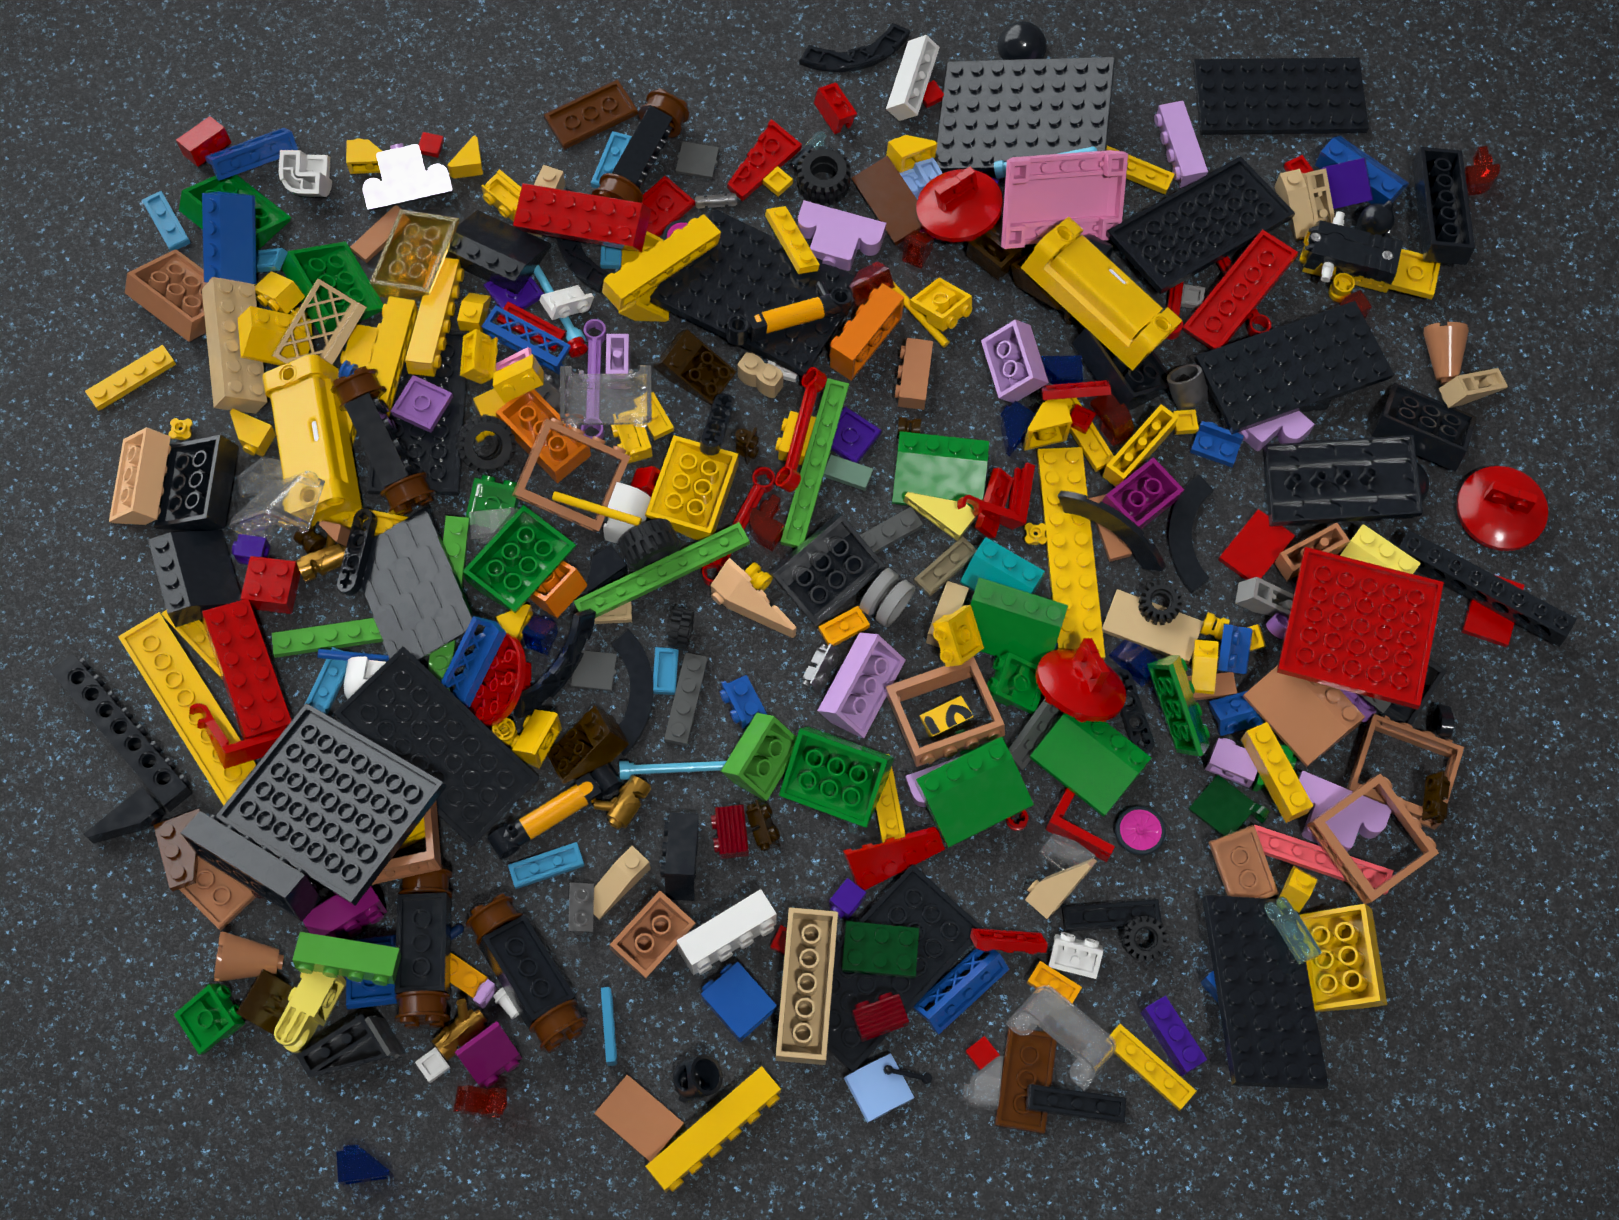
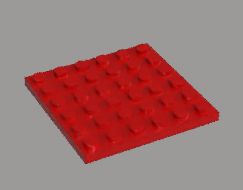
M1305 547L1277 673L1419 709L1444 582Z

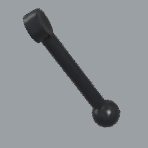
M886 1065L883 1069L887 1075L893 1073L922 1080L924 1084H929L932 1081V1076L929 1073L920 1075L894 1069L891 1065Z

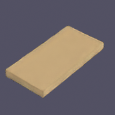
M1117 589L1102 627L1103 633L1167 657L1180 655L1188 664L1194 650L1195 639H1198L1204 621L1179 612L1171 623L1168 624L1166 622L1165 625H1160V622H1158L1157 625H1154L1153 620L1146 621V615L1142 617V610L1138 608L1140 597ZM1152 602L1153 606L1158 610L1167 609L1164 606Z

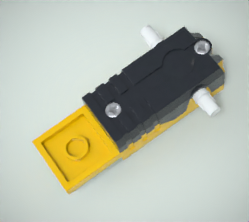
M1336 212L1333 223L1322 220L1317 221L1315 226L1309 228L1303 241L1305 245L1299 258L1300 263L1304 264L1302 272L1321 276V281L1330 282V279H1334L1339 273H1347L1354 278L1355 285L1384 293L1392 289L1431 300L1434 296L1441 263L1424 261L1423 254L1402 249V240L1397 239L1395 241L1390 237L1383 238L1382 235H1371L1370 232L1344 226L1343 219L1345 214L1343 212Z

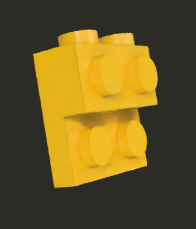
M939 277L910 299V306L926 315L927 323L941 331H945L947 328L953 329L962 316L968 317L971 314L972 295Z
M971 605L962 606L954 613L943 615L932 623L934 627L933 636L940 646V659L945 663L946 667L962 665L984 649Z

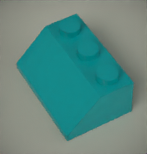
M985 537L971 559L960 583L975 591L980 577L1034 594L1042 582L1045 571Z

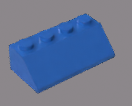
M1341 136L1333 137L1322 149L1315 164L1319 169L1366 158L1373 200L1367 201L1370 204H1385L1388 201L1393 203L1409 184L1406 180Z
M220 191L202 193L204 282H209L212 277L256 284L255 195Z

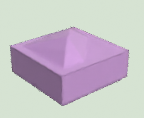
M488 979L478 987L473 999L475 1004L482 1009L485 1008L497 991L496 985Z

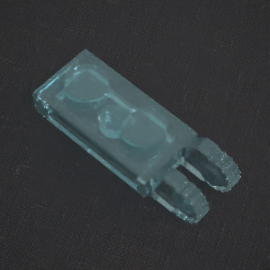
M1278 898L1276 900L1277 905L1273 902L1266 903L1265 911L1269 919L1274 921V925L1299 965L1321 954L1320 948L1287 898Z

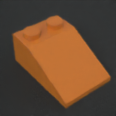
M563 561L529 599L544 611L558 618L585 590L587 583L577 568Z

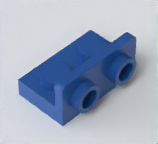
M1202 421L1190 453L1233 467L1244 435L1239 433L1231 434L1229 429L1219 427L1213 422Z
M1224 624L1218 664L1219 671L1239 674L1247 673L1253 629Z
M747 675L728 684L726 681L721 682L722 690L719 693L725 704L729 703L732 709L730 715L735 724L739 723L741 728L744 729L749 726L756 713L767 715Z
M1248 691L1209 701V709L1218 722L1220 736L1256 727L1264 723L1263 718L1244 699L1243 695Z

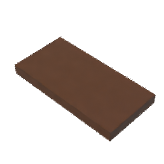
M617 79L544 114V119L565 150L638 115V110Z
M888 156L851 178L877 219L886 223V232L895 246L923 229L917 216V198Z
M1013 1026L1008 1027L995 1126L1045 1134L1047 1113L1025 1110L1027 1085L1051 1087L1058 1034Z

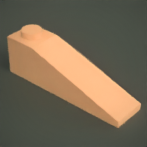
M729 558L711 584V597L717 604H723L726 608L794 638L796 636V626L777 606L773 605L771 607L769 605L770 602L763 590H755L750 583V576Z

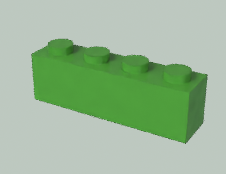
M300 932L293 956L295 968L302 973L312 974L313 971L321 972L324 976L330 978H337L338 975L345 976L355 982H362L363 979L370 980L379 986L395 984L401 960L400 949L397 947Z

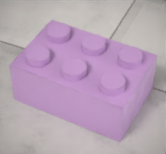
M1013 320L981 340L999 399L1015 403L1049 383L1031 325Z

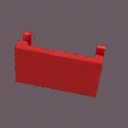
M835 82L818 88L814 105L833 133H840L844 124L847 128H850L854 117L857 116V112L838 84Z

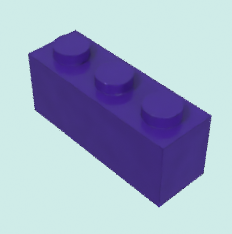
M1166 995L1144 1008L1140 1013L1181 1077L1207 1060Z

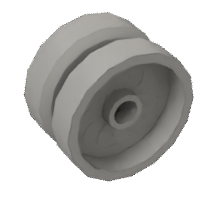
M890 568L885 569L875 579L859 606L860 610L869 616L877 613L876 621L885 628L889 627L899 617L916 589L907 580L898 583L899 575Z

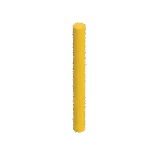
M894 281L887 285L904 296L903 305L943 348L950 343L936 327L927 323V317L923 313L910 306L909 297Z
M556 491L552 496L554 501L638 526L642 521L640 517Z

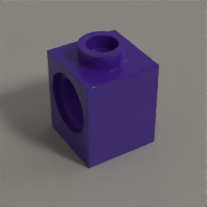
M239 534L237 541H234L232 545V554L238 563L248 565L250 556L268 558L271 546L265 537Z
M847 878L829 900L830 911L838 912V918L844 917L848 920L865 900L866 892Z

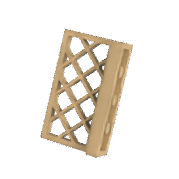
M317 278L272 356L287 364L292 360L307 355L320 354L319 356L333 365L366 307ZM320 285L328 290L330 299L317 301L316 291ZM332 293L339 297L333 298ZM313 298L314 303L309 304L311 299ZM344 299L350 303L345 312L337 313L334 301ZM331 302L334 314L322 317L319 304ZM315 306L318 318L306 321L304 311L307 307ZM301 316H302L303 322L298 323V321L300 320V318H301ZM335 317L337 327L334 331L326 333L323 320ZM319 321L322 334L310 336L307 324ZM304 325L307 337L295 340L293 335L294 328ZM324 337L325 347L323 350L314 352L311 339ZM308 340L311 353L299 356L296 343ZM293 344L295 357L286 359L279 354L284 346Z

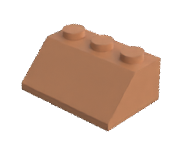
M659 891L610 944V950L626 965L644 978H647L677 945V940L686 935L696 923L665 894Z

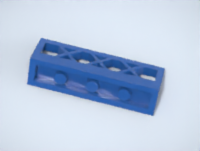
M281 128L206 155L205 159L207 163L212 165L215 176L220 181L279 159L280 150H298L292 131Z
M496 305L481 326L484 333L489 335L491 339L497 337L499 343L516 352L527 347L531 348V353L540 365L560 375L564 369L562 361L571 349V345ZM500 314L506 318L507 323L496 325L492 322L496 315ZM523 326L525 329L524 334L516 336L512 333L511 327ZM540 335L543 337L544 343L533 345L529 337ZM558 345L563 349L559 356L556 357L549 353L548 347Z
M473 616L441 681L446 688L455 686L452 694L468 709L506 635V631L496 621ZM478 624L486 626L482 633L475 636L474 632ZM474 645L473 653L465 656L466 648ZM464 665L463 673L455 677L456 669Z
M974 949L927 992L914 1006V1010L924 1017L933 1031L939 1035L999 980L1009 968L1001 954L996 950L982 951ZM984 952L989 954L984 960L978 961V958ZM970 969V973H968L966 976L960 977V974L964 970ZM947 986H953L949 992L942 993ZM935 1002V1005L928 1011L923 1009L928 1003Z

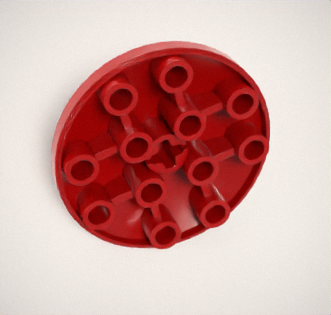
M971 166L967 169L948 171L932 179L922 189L916 205L917 216L923 229L936 239L948 242L973 241L992 229L999 220L1003 210L1002 192L995 180L987 174L974 170Z
M1491 466L1480 469L1467 478L1457 496V514L1465 531L1476 542L1494 550L1514 551L1530 545L1543 532L1548 520V505L1543 491L1532 478L1514 468Z
M506 633L469 708L487 726H493L505 720L518 703L521 693L531 687V663L526 662L523 647L520 641L512 634Z
M1084 638L1077 650L1058 649L1047 653L1042 657L1037 666L1036 683L1045 696V701L1050 705H1054L1062 712L1075 717L1079 722H1106L1117 716L1125 704L1126 690L1117 673L1101 658L1092 638Z

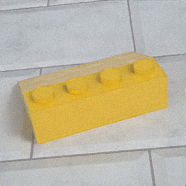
M673 435L645 516L652 520L667 519L675 531L699 541L715 534L738 468V453L720 449L716 455H706L700 450V442Z
M1366 904L1298 915L1315 1012L1363 1009L1387 1005L1372 908Z

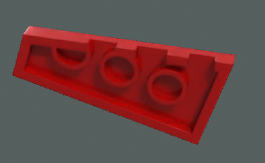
M771 119L764 133L762 132L754 148H751L745 161L740 164L728 182L727 188L744 201L763 184V179L777 166L781 168L802 149V144Z
M935 827L908 833L903 838L895 839L893 837L885 839L884 843L862 845L861 849L853 851L852 849L843 850L855 884L865 891L908 869L912 864L916 865L945 850L939 831Z

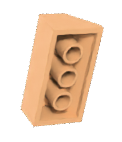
M146 427L123 439L109 522L146 525L157 520L160 514V498L164 492L163 480L167 473L166 462L171 450L169 445L171 436Z

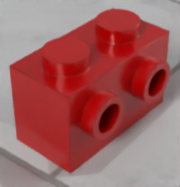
M211 116L176 139L183 156L197 167L206 162V155L223 150L231 144L225 127Z

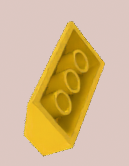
M647 231L642 252L654 248L655 244L662 240V238ZM622 249L621 267L627 262L636 260L642 252ZM659 284L618 312L634 321L666 322L669 320L668 310L650 302V297Z

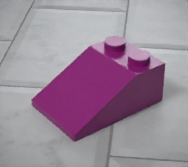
M497 1021L455 1051L480 1088L484 1086L488 1088L499 1080L498 1076L504 1071L510 1072L520 1064L518 1061L522 1059Z

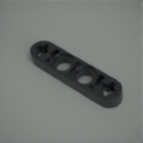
M718 394L714 399L700 442V450L706 455H716L721 449L735 403V399L729 394ZM715 416H721L724 419L716 418Z
M366 508L360 509L354 516L337 581L338 589L348 596L357 594L361 588L377 525V516ZM364 536L362 545L356 546L357 539ZM359 558L357 566L351 568V561Z
M1117 669L1115 670L1117 675L1121 676L1122 679H1126L1124 683L1126 696L1132 697L1135 701L1134 706L1127 707L1124 705L1120 711L1128 738L1138 747L1140 742L1139 734L1144 731L1145 733L1142 734L1141 738L1148 745L1146 749H1143L1142 746H1139V748L1149 755L1154 747V739L1133 677L1128 670ZM1135 717L1139 718L1142 726L1140 728H1133L1129 720Z

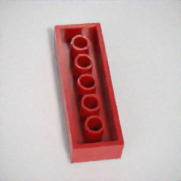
M522 183L513 226L523 232L642 252L651 209L639 202Z
M249 599L202 611L203 624L243 740L287 728L292 720Z

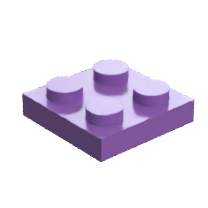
M413 375L391 409V414L431 433L451 402L453 394Z

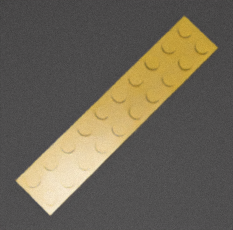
M1082 447L1038 449L1037 460L1043 519L1046 525L1045 537L1047 538L1046 548L1051 597L1053 601L1068 605L1057 640V650H1077L1084 638H1092L1101 658L1104 660L1105 649L1091 522L1088 518L1064 513L1057 496L1060 491L1075 492L1088 496Z
M160 612L118 637L220 801L225 805L254 769L256 763L253 760L224 769L205 728H197L198 720L204 719V716L201 713L189 714V710L193 704L201 703L208 707L214 720L228 739L229 744L241 741Z

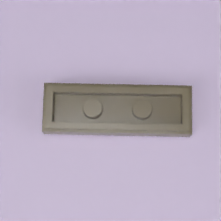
M962 536L915 577L914 583L930 597L971 561L977 549Z

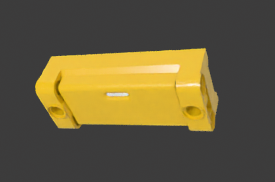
M1067 217L1037 243L1021 269L1133 371L1183 320L1169 307L1160 313L1163 308L1084 235H1081L1084 229L1072 218Z
M314 354L296 359L262 375L265 395L271 399L286 496L282 498L285 520L300 527L305 524L315 526L320 520L344 511H354L362 508L346 411L339 409L341 403L337 394L331 392V388L334 386L333 381L339 378L338 368L322 359L319 355Z

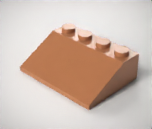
M175 249L127 273L125 294L188 342L206 333L202 289L208 282H204V270Z
M1277 665L1246 692L1243 697L1263 720L1268 722L1272 730L1307 767L1357 728L1365 716L1340 689L1277 673Z

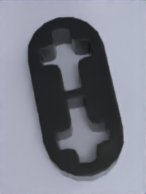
M1438 704L1433 718L1436 733L1438 736L1450 738L1455 722L1450 706Z

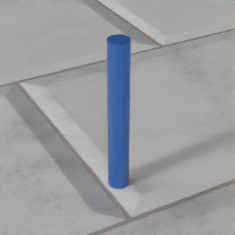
M318 649L317 658L343 661H348L352 657H368L369 660L384 662L389 660L388 655Z

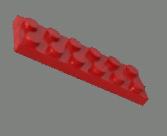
M1262 229L1185 323L1183 331L1211 350L1225 346L1297 258L1298 252Z

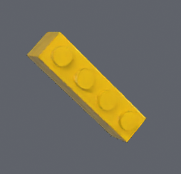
M1161 404L1106 465L1102 477L1115 487L1127 479L1144 464L1174 430L1179 417Z
M1268 722L1246 731L1241 741L1285 823L1307 814L1313 807V804Z

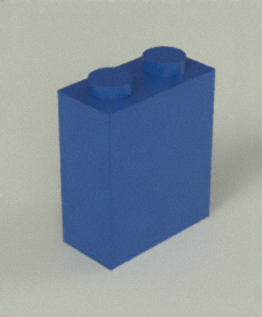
M737 962L734 965L731 963L720 972L722 976L715 982L710 980L701 989L703 991L701 999L739 1042H742L777 1011V1005L741 964Z

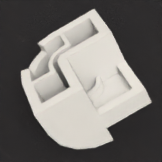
M280 150L279 178L285 188L295 195L327 197L332 187V180L329 179L331 157L328 155H307L301 150Z
M616 482L608 508L642 518V524L646 522L647 517L645 513L651 497L638 488ZM608 517L607 524L605 523L603 526L604 538L607 541L618 544L621 541L620 539L636 526Z
M352 657L348 659L344 679V694L347 700L386 662L369 660L368 657Z

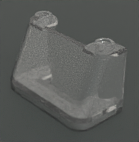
M640 365V370L637 373L629 370V374H584V370H579V374L572 372V366H560V420L568 428H576L579 425L634 424L636 427L647 426V423L652 421L651 365Z
M304 471V473H299L267 485L232 517L229 528L239 534L266 538L269 544L273 537L271 535L273 526L276 525L286 530H289L290 526H295L299 528L300 532L309 531L325 481L318 478V475L314 472Z
M1048 985L1038 987L1006 1023L1015 1033L1024 1036L1030 1034L1038 1025L1073 1054L1077 1059L1070 1068V1076L1084 1091L1116 1050L1115 1040L1110 1034L1053 987Z

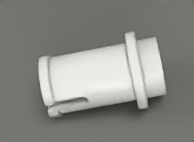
M504 988L498 990L493 996L495 1004L499 1003L511 1019L516 1018L519 1013Z

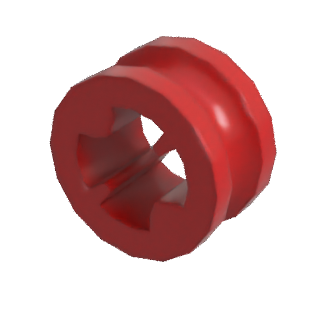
M576 337L567 342L571 345L569 350L570 357H579L587 352L588 346L584 344L585 341L582 337Z
M1025 810L1018 813L1021 815L1020 819H1024L1019 824H1015L1014 819L1011 820V817L1006 819L1010 829L1020 831L1026 827L1028 814Z

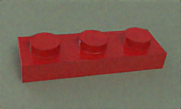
M509 301L503 308L560 340H563L566 335L564 330ZM498 316V323H507L506 318L504 316ZM521 325L511 327V330L519 334L525 333V329ZM540 335L529 337L530 340L538 344L544 343L543 337ZM551 346L548 347V349L553 352H556L559 346Z
M993 468L983 501L1005 508L1014 478L1001 468ZM980 513L975 528L986 537L995 538L999 523Z
M972 928L970 935L976 949L982 951L1002 950L1007 953L1023 951L1028 954H1037V952L1046 953L1048 946L1042 933Z

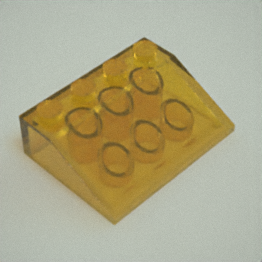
M400 209L370 280V284L378 296L407 299L430 295L460 222L459 218Z

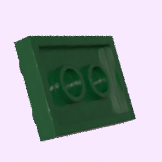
M846 921L842 971L915 978L919 928Z

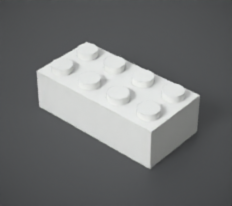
M760 889L678 939V951L692 974L699 973L702 975L712 968L711 964L718 960L723 962L733 955L732 952L737 948L741 947V949L750 946L754 942L753 939L760 934L766 936L775 929L777 914Z

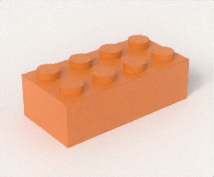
M883 283L878 289L875 288L871 292L868 302L858 308L855 318L852 321H847L842 334L835 336L830 344V367L851 381L902 319L904 296Z
M535 389L510 400L496 411L497 418L510 427L511 433L515 436V441L528 454L531 452L544 420L556 418L564 423V427L572 429V426ZM549 430L536 462L556 483H559L591 456L590 447Z

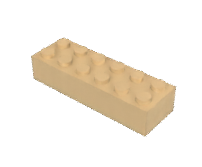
M212 277L203 287L202 297L213 406L217 409L231 410L233 408L240 412L256 414L267 403L262 377L264 374L263 362L241 358L238 317L249 306L257 307L255 286L251 283Z
M789 908L776 1061L826 1064L838 912Z

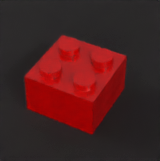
M250 556L240 599L248 598L253 610L292 614L301 575L296 561Z

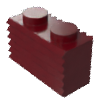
M744 805L716 807V815H711L712 830L717 829L718 838H713L715 853H720V859L749 856Z
M892 992L879 996V1001L870 1004L869 1001H863L855 1005L856 1009L852 1010V1017L862 1042L908 1026L909 1019L899 994L893 996Z

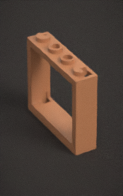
M556 418L546 419L543 421L512 496L588 530L599 532L605 516L597 514L594 520L526 490L525 487L549 430L555 431L620 460L601 506L608 507L616 482L620 483L631 456L625 454L626 450L621 447L613 446L611 448L604 445L606 441L595 436L591 439L584 436L585 432L578 428L572 427V429L564 427V423Z
M974 656L962 665L943 666L886 686L888 701L916 767L927 763L930 765L935 760L944 757H953L960 751L972 750L980 744L1005 736V724ZM973 677L993 722L919 748L900 702Z
M1373 714L1367 722L1346 789L1354 791L1362 785L1358 783L1375 730L1448 757L1444 776L1448 777V781H1450L1449 796L1447 800L1442 799L1443 802L1448 803L1464 747L1452 743L1453 740L1435 737V734L1432 732L1414 729L1408 723L1392 721L1386 715L1381 717ZM1372 788L1363 795L1387 805L1376 789ZM1405 801L1407 804L1406 809L1420 821L1421 825L1434 830L1441 825L1434 822V818L1423 821V808Z
M1381 774L1368 780L1307 824V827L1363 904L1373 902L1439 854L1433 839L1426 836L1421 829L1420 821L1409 813L1406 809L1407 804L1395 794L1392 790L1391 782ZM1374 787L1423 852L1420 857L1376 889L1371 886L1326 824V821Z
M436 801L424 816L426 851L391 859L372 885L442 869Z

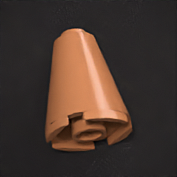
M1447 322L1446 326L1434 323L1424 327L1423 334L1435 378L1442 385L1460 375L1469 332L1468 325L1465 323Z
M220 932L214 981L221 982L258 977L262 969L272 975L277 973V969L282 970L284 955L279 954V949L227 932Z

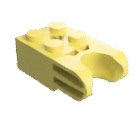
M313 971L312 974L301 972L300 978L302 979L298 987H294L288 997L289 1003L275 1027L274 1036L277 1042L293 1053L305 1050L318 1025H325L344 990L346 980L343 976L338 975L337 978H330L324 976L321 972Z

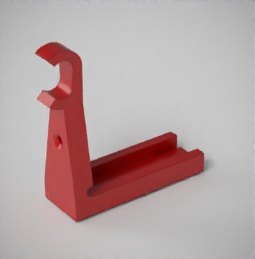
M1027 462L1024 468H1015L1008 509L974 496L966 495L958 500V510L965 507L967 502L973 505L974 511L972 513L974 516L981 513L1012 530L1025 525L1035 465Z
M201 703L193 704L189 710V714L201 713L204 716V719L198 720L197 728H205L224 769L263 758L286 729L283 728L229 744L228 739L206 705Z
M1067 788L1047 825L1046 831L1107 862L1115 848L1114 845L1062 819L1075 795Z

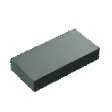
M831 455L824 477L866 491L873 468Z

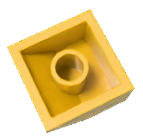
M1052 399L1042 403L1027 429L1023 444L1024 451L1067 441L1072 419L1065 399Z
M535 709L532 716L528 715L523 724L524 730L521 735H517L514 738L511 747L513 748V753L522 761L540 769L562 727L557 713Z

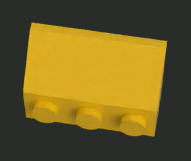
M249 306L238 317L241 358L279 366L286 364L272 356L295 316ZM309 323L307 326L310 336H312V326ZM304 325L294 328L293 335L295 340L307 337ZM308 340L296 343L299 356L309 353L310 346ZM293 344L284 346L279 354L286 359L295 357Z

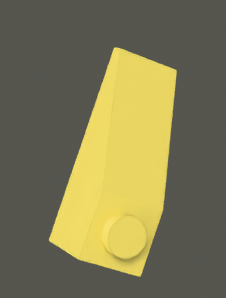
M907 492L903 502L956 541L962 537L975 519L972 513L974 510L967 504L958 510L957 501Z

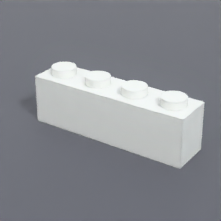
M927 35L908 41L886 110L899 121L917 116L940 48Z

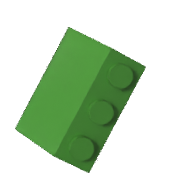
M756 713L721 772L734 784L767 801L788 767L797 737L774 716Z

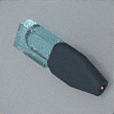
M823 131L815 133L806 143V147L790 163L792 168H797L799 160L803 158L805 152L810 153V149L815 148L817 150L819 146H824V139L827 136Z

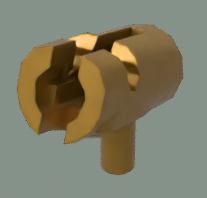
M327 534L326 547L296 560L305 583L316 579L318 572L323 576L327 572L341 567L346 547H341L339 543L336 544V541Z
M632 775L619 790L620 795L618 798L615 797L610 802L595 800L594 809L609 811L606 816L609 819L608 823L618 830L621 827L626 828L641 807L638 798L645 799L651 790V786L641 778Z
M460 999L456 1002L458 1017L448 1027H444L431 1040L447 1061L456 1055L457 1046L462 1047L486 1029L484 1023L487 1019L479 1010L474 1012L470 1009L468 1011L465 999Z

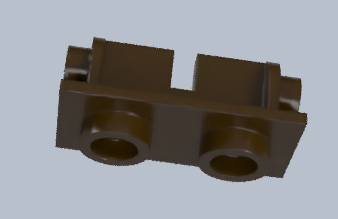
M757 427L754 428L753 432L746 429H738L735 433L736 453L746 458V465H749L751 458L755 459L759 452V447L757 446L759 442Z
M1444 771L1426 776L1422 807L1423 821L1434 818V822L1441 824L1447 819L1448 803L1443 802L1442 799H1448L1450 781H1448V777L1444 776Z
M755 800L756 804L747 806L746 814L751 828L760 826V829L753 831L757 847L761 848V851L769 850L770 845L780 847V833L777 827L773 825L771 807L766 802Z

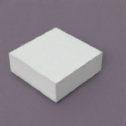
M436 1047L415 1062L429 1083L450 1069V1066Z

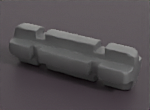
M735 193L727 194V196L715 194L707 195V197H704V195L695 197V205L698 209L705 208V206L714 208L725 207L726 204L728 206L737 205Z

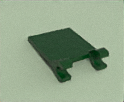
M1220 775L1215 777L1188 809L1222 836L1238 831L1250 815H1253L1258 822L1263 824L1270 813L1267 808L1252 801Z

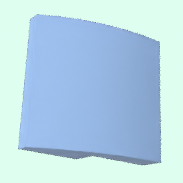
M934 158L917 162L912 169L900 173L917 200L926 184L943 174Z
M891 1053L844 1077L867 1123L914 1099L902 1075L893 1073L887 1075L884 1073L883 1069L886 1065H891L894 1069L899 1070Z

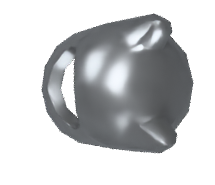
M1184 365L1168 374L1167 382L1178 411L1187 410L1208 401L1207 384L1202 368L1199 365ZM1185 374L1190 377L1187 381L1175 382L1179 375Z

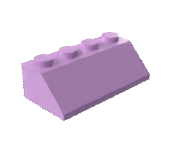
M859 633L817 711L832 724L860 738H865L887 696L886 686L894 683L905 659L878 634Z

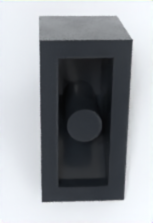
M611 544L606 548L602 547L597 550L592 557L587 584L588 594L628 574L627 564Z

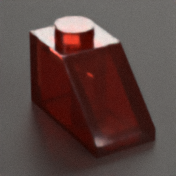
M917 230L907 234L904 240L902 261L922 269L933 249L934 238L926 232H919Z
M877 261L858 271L849 286L856 306L867 302L871 292L875 288L878 289L882 283L891 289L895 288L888 267Z

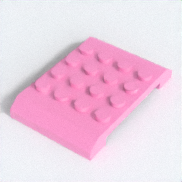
M1107 150L1023 156L1008 159L1001 247L1011 249L1022 248L1026 244H1037L1067 217L1072 218L1084 229L1081 235L1092 234L1101 240H1110L1106 236L1107 231L1122 223L1128 153Z

